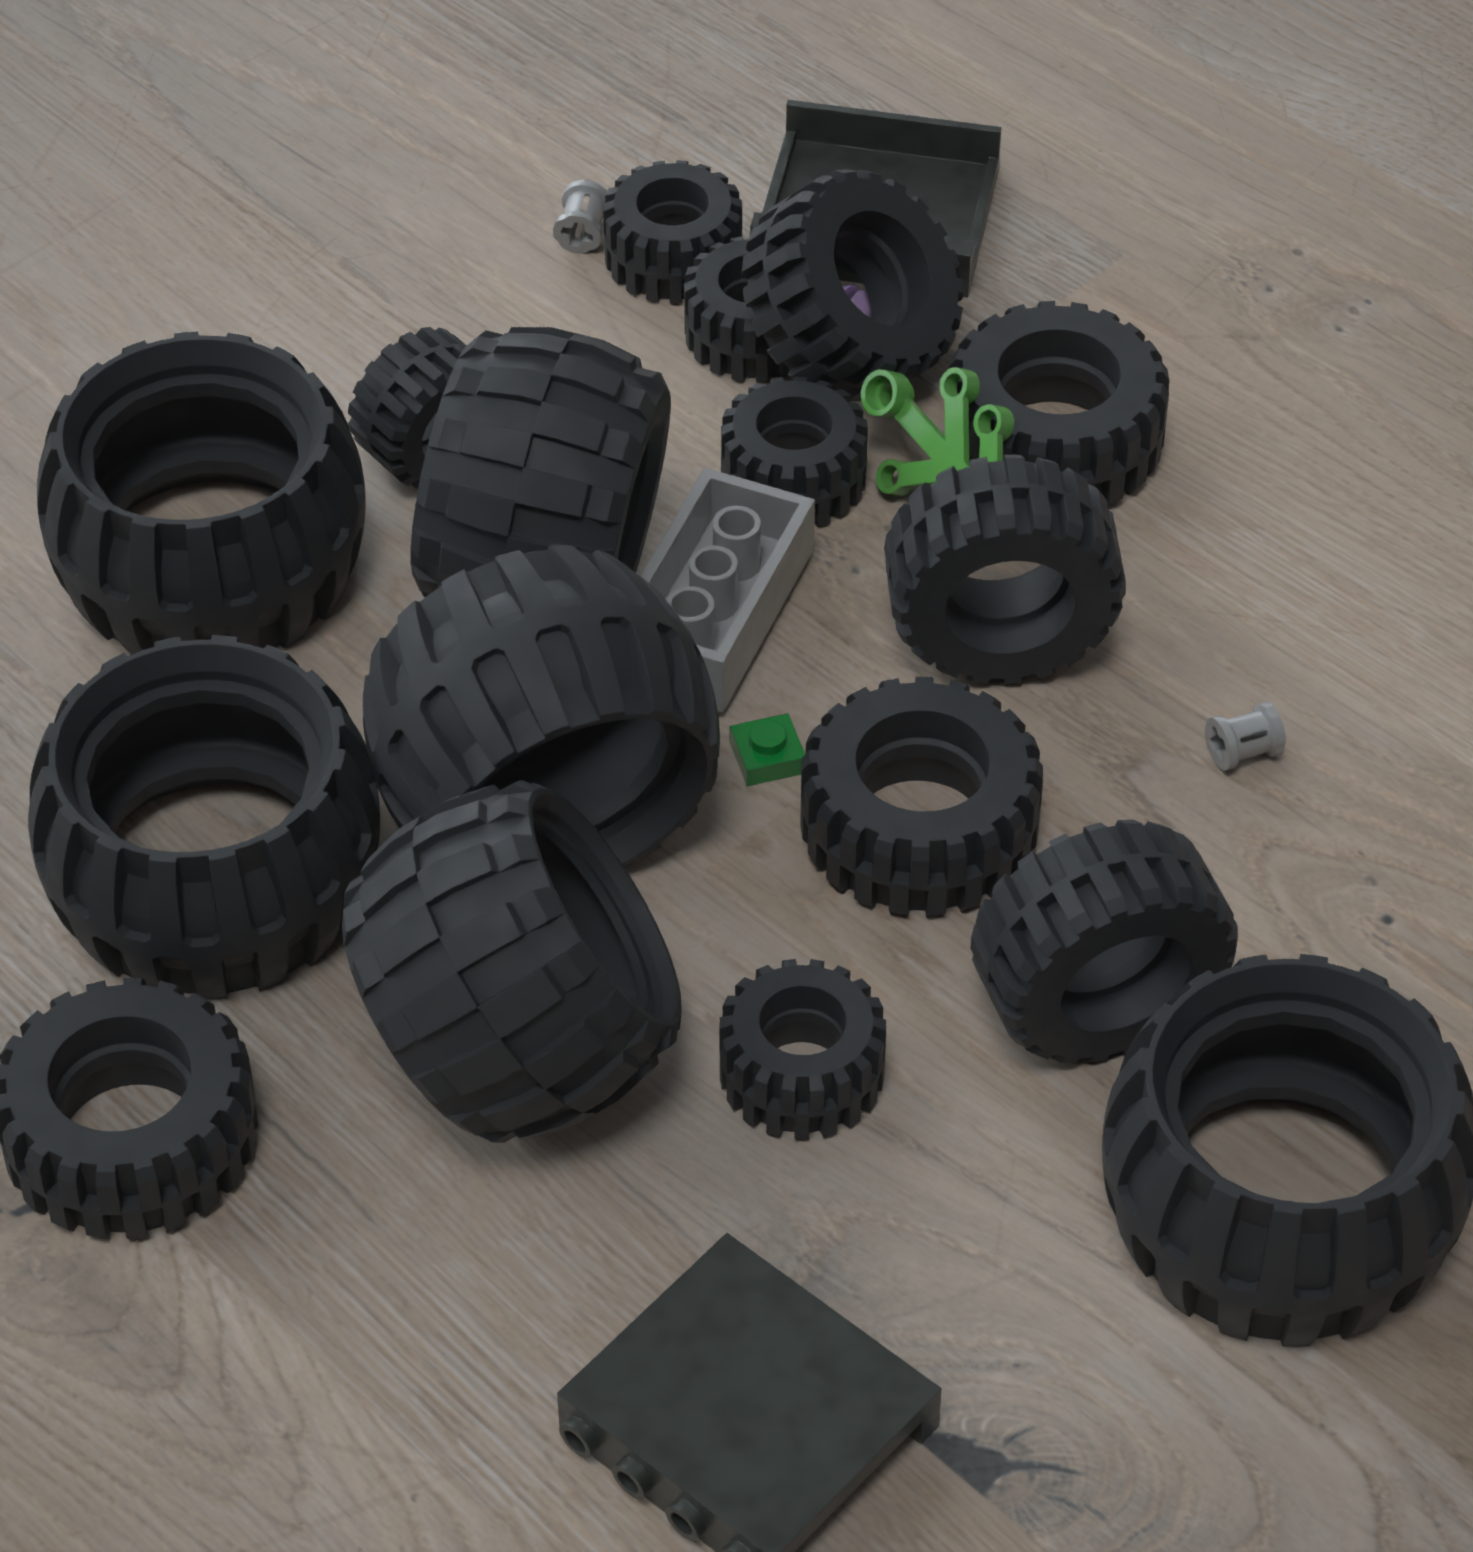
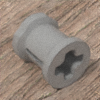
M578 180L566 186L562 195L564 212L557 217L553 226V236L562 248L581 254L598 248L603 236L600 223L604 219L603 204L605 203V195L607 193V190L600 184L589 180ZM588 196L589 202L586 211L581 209L584 197ZM578 223H581L583 228L580 237L577 238L575 237Z
M1267 701L1255 705L1253 712L1229 719H1225L1221 715L1207 719L1205 725V735L1210 755L1218 768L1223 771L1235 768L1239 760L1263 753L1269 757H1275L1284 753L1286 735L1283 722L1272 703Z

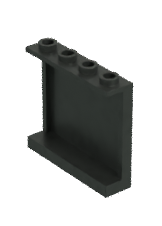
M788 100L786 104V133L762 213L754 212L750 233L753 228L758 226L759 218L768 209L822 175L827 176L836 170L843 169L857 172L865 170L882 175V182L891 179L907 188L905 194L910 198L919 197L929 207L926 213L933 222L940 221L948 234L944 239L949 250L955 249L959 261V266L955 269L957 278L963 279V297L968 298L999 171L1002 127ZM834 253L835 267L839 280L863 284L851 265Z
M726 1233L557 1392L559 1432L564 1442L577 1455L583 1458L592 1456L612 1471L617 1483L630 1496L636 1499L645 1497L665 1512L668 1521L674 1529L688 1540L696 1541L700 1539L715 1552H795L908 1436L922 1445L939 1427L942 1388L736 1238Z

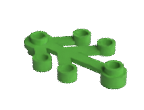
M952 367L946 370L941 377L939 389L944 399L945 435L915 404L913 386L903 374L879 369L871 372L866 377L861 388V402L864 409L873 416L889 419L895 418L931 458V460L916 462L894 459L883 461L876 471V484L881 492L904 496L914 486H921L924 482L929 485L934 484L938 473L952 466L957 471L970 466L968 404L977 398L980 391V380L974 371ZM962 378L963 386L961 392L958 394L957 384L958 381ZM985 404L977 410L973 420L974 431L980 437L979 458L987 457L988 462L1003 461V441L1009 438L1013 432L1014 416L1006 407ZM996 415L997 424L995 429L992 431L991 420L993 416ZM897 470V471H898V481H897V483L894 485V484H893V475H894L895 471Z

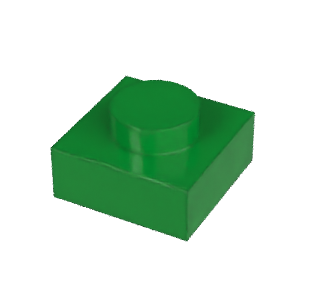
M789 713L729 726V742L747 787L801 775L802 757L805 755V752Z

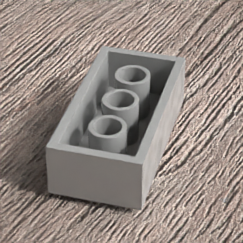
M704 467L640 576L666 599L688 628L706 664L714 689L717 709L720 712H724L814 550L815 499Z

